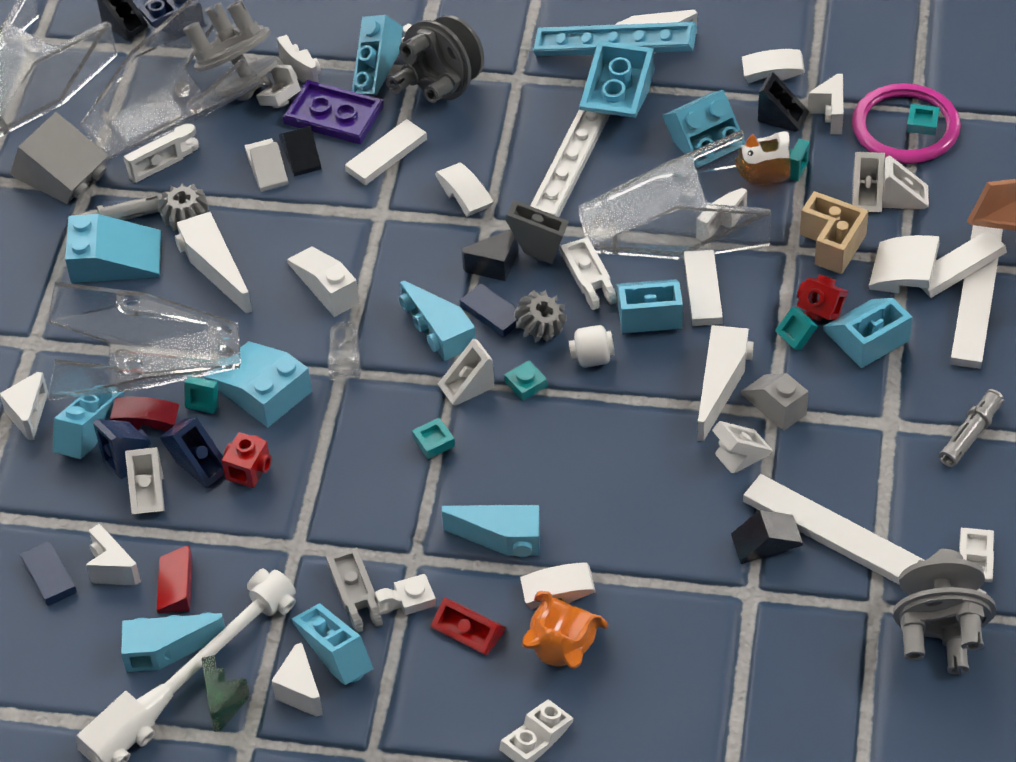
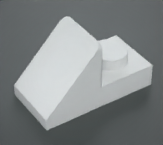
M836 74L813 89L808 95L809 113L825 114V123H830V134L842 135L843 74Z
M272 138L244 145L247 158L261 192L288 185L277 142H273Z
M719 421L712 429L720 439L718 442L720 447L715 454L731 473H737L773 452L770 446L754 429Z
M158 447L125 451L131 513L140 514L165 511L162 489L164 477Z
M100 524L90 529L89 533L92 544L89 547L95 556L93 560L86 564L90 582L112 585L139 584L141 580L136 562Z

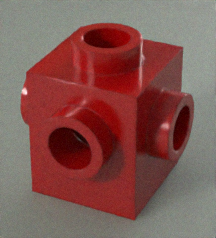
M819 274L818 278H807L806 282L803 281L797 291V298L799 300L796 306L804 309V314L812 319L821 321L822 317L828 320H835L839 318L849 291L835 286L836 280Z
M238 432L232 443H228L222 459L225 479L251 488L256 486L263 473L268 472L272 462V456L269 454L266 440L256 435L250 436Z

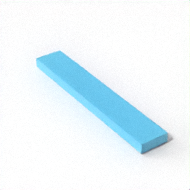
M695 22L543 27L537 29L533 53L536 57L594 55L598 41L654 48V53L693 51L697 25Z

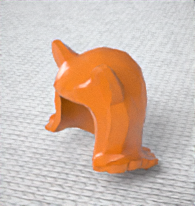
M538 591L534 596V601L541 604L531 618L530 630L523 637V647L534 649L537 657L545 664L555 667L568 665L573 669L579 667L584 653L594 642L597 629L600 627L607 629L608 622L600 615L592 614L552 597V594L548 591Z

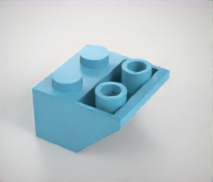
M724 90L704 95L662 115L673 142L695 166L746 143Z
M670 279L616 284L622 333L682 329L683 303L678 280Z
M894 298L871 299L823 326V331L860 368H863L910 341L913 317Z

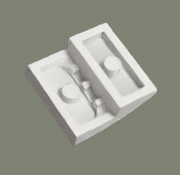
M903 236L881 241L869 283V290L899 293L901 285L929 289L939 248V236Z

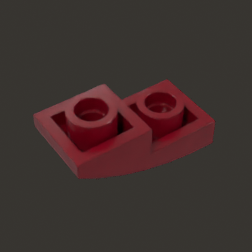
M119 397L114 400L109 420L127 421L137 430L143 424L167 432L175 425L180 404L149 397Z

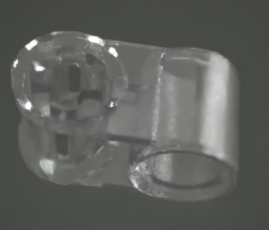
M339 322L330 330V353L328 354L330 381L335 380L336 377L349 376L361 379L357 328L350 322Z

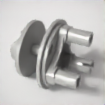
M238 0L227 7L235 24H231L220 2L214 5L217 14L212 6L205 10L217 31L215 33L216 38L212 43H209L199 22L186 26L183 31L194 49L193 54L196 57L194 68L196 71L209 70L229 61L234 66L236 71L215 85L214 91L216 94L221 95L233 91L237 100L246 101L252 97L257 87L271 85L267 73L278 64L276 56H269L248 64L243 54L263 42L270 35L271 31L269 27L258 25L256 21L252 20L243 0Z
M939 549L927 560H918L917 563L910 565L901 572L899 584L901 589L909 594V596L903 598L895 605L893 617L894 621L901 627V632H903L904 658L906 660L917 661L924 658V637L940 638L947 650L948 673L953 675L960 674L959 668H961L963 674L969 672L967 650L975 651L983 648L982 628L995 617L997 611L995 601L989 595L977 591L985 581L984 570L981 566L963 559V556L955 550Z

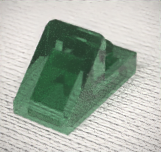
M215 655L202 657L201 660L210 716L214 732H217L226 726L248 700L250 694L245 678L231 681L226 680L224 667L217 668Z

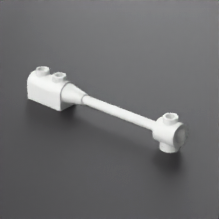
M262 568L257 571L247 584L252 603L166 683L157 686L137 700L130 693L124 691L76 735L77 750L91 762H127L131 756L127 750L133 744L137 743L143 747L153 738L155 731L152 727L173 697V693L261 612L272 616L279 611L282 615H285L293 608L296 600L293 598L296 590L291 581L278 570H273L269 573Z

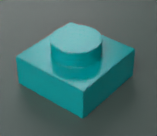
M911 104L907 132L935 136L940 107Z
M798 139L795 147L789 149L790 158H785V165L788 166L787 178L799 181L809 161V141Z
M792 306L775 331L793 349L801 351L818 326L799 308Z
M530 360L504 374L505 383L522 401L548 387L547 378Z
M188 376L184 382L185 408L214 414L218 408V381Z
M440 418L412 430L414 441L427 459L455 446V438Z

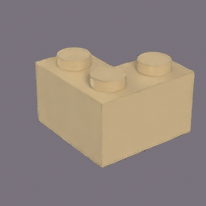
M814 191L801 210L800 235L816 241L814 265L843 274L867 234L869 210Z

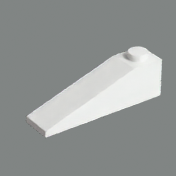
M211 212L177 222L179 234L175 235V241L179 251H185L190 263L246 314L252 312L249 292Z
M711 326L698 417L697 441L705 440L743 376L746 360H752L754 342L748 341L749 329Z

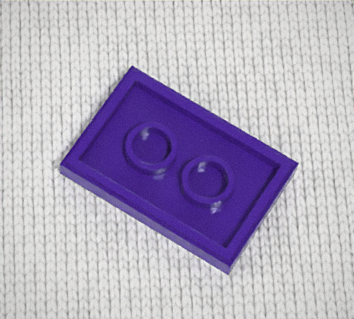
M306 80L301 91L298 92L284 114L283 121L286 125L298 128L311 126L312 132L361 144L382 111L384 104L383 99Z

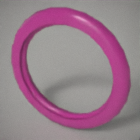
M907 83L890 84L868 93L857 104L851 121L853 133L868 152L885 153V158L890 155L902 164L923 163L945 154L955 144L960 135L961 128L957 110L944 95L925 86ZM897 97H909L926 101L935 107H940L939 110L945 116L947 124L943 137L937 143L922 149L902 150L886 146L874 139L867 130L866 117L869 110L881 101Z

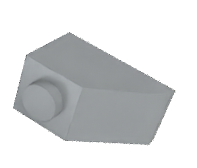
M787 373L763 375L741 390L743 397L783 431L807 415L808 390Z

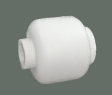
M602 325L579 328L574 333V340L569 341L571 358H578V362L583 368L608 364L610 356L615 355L611 331H606Z

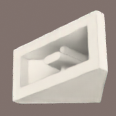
M855 152L852 205L869 210V212H882L885 153Z
M887 156L884 163L882 208L926 209L929 207L928 185L893 157Z
M472 339L438 383L452 405L461 404L495 388L493 360L477 339Z
M36 372L0 393L6 415L28 440H34L48 395L43 372Z
M296 644L272 679L275 699L316 717L321 716L323 712L320 696L303 644Z

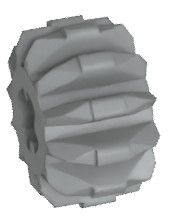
M182 183L178 188L171 186L169 192H162V198L158 205L162 221L165 225H170L173 231L178 229L177 222L207 213L209 210L208 201H206L203 189H197L194 184L185 187Z
M533 290L528 296L522 297L518 303V307L514 312V317L518 319L516 328L525 330L523 333L524 337L529 336V334L532 335L535 343L540 341L541 337L548 342L553 336L556 337L563 330L562 327L567 320V315L563 313L565 305L556 303L557 295L550 298L546 290L541 292L540 295Z

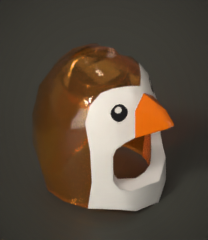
M778 132L758 139L752 134L746 144L739 149L738 155L735 158V166L739 174L752 184H776L789 179V132Z

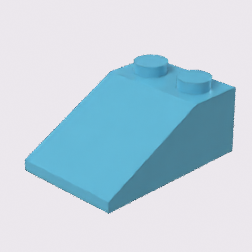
M598 41L580 102V110L636 118L649 92L654 75V48Z
M100 214L69 216L65 261L71 283L160 278L161 230Z
M250 341L204 376V379L218 381V391L267 428L312 392L308 367L287 352Z

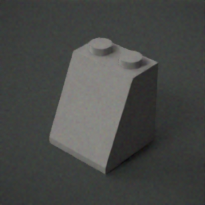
M55 112L18 146L10 175L68 204L74 197L77 199L82 197L89 187L88 184L93 179L98 181L107 170L105 164L109 155L60 114Z

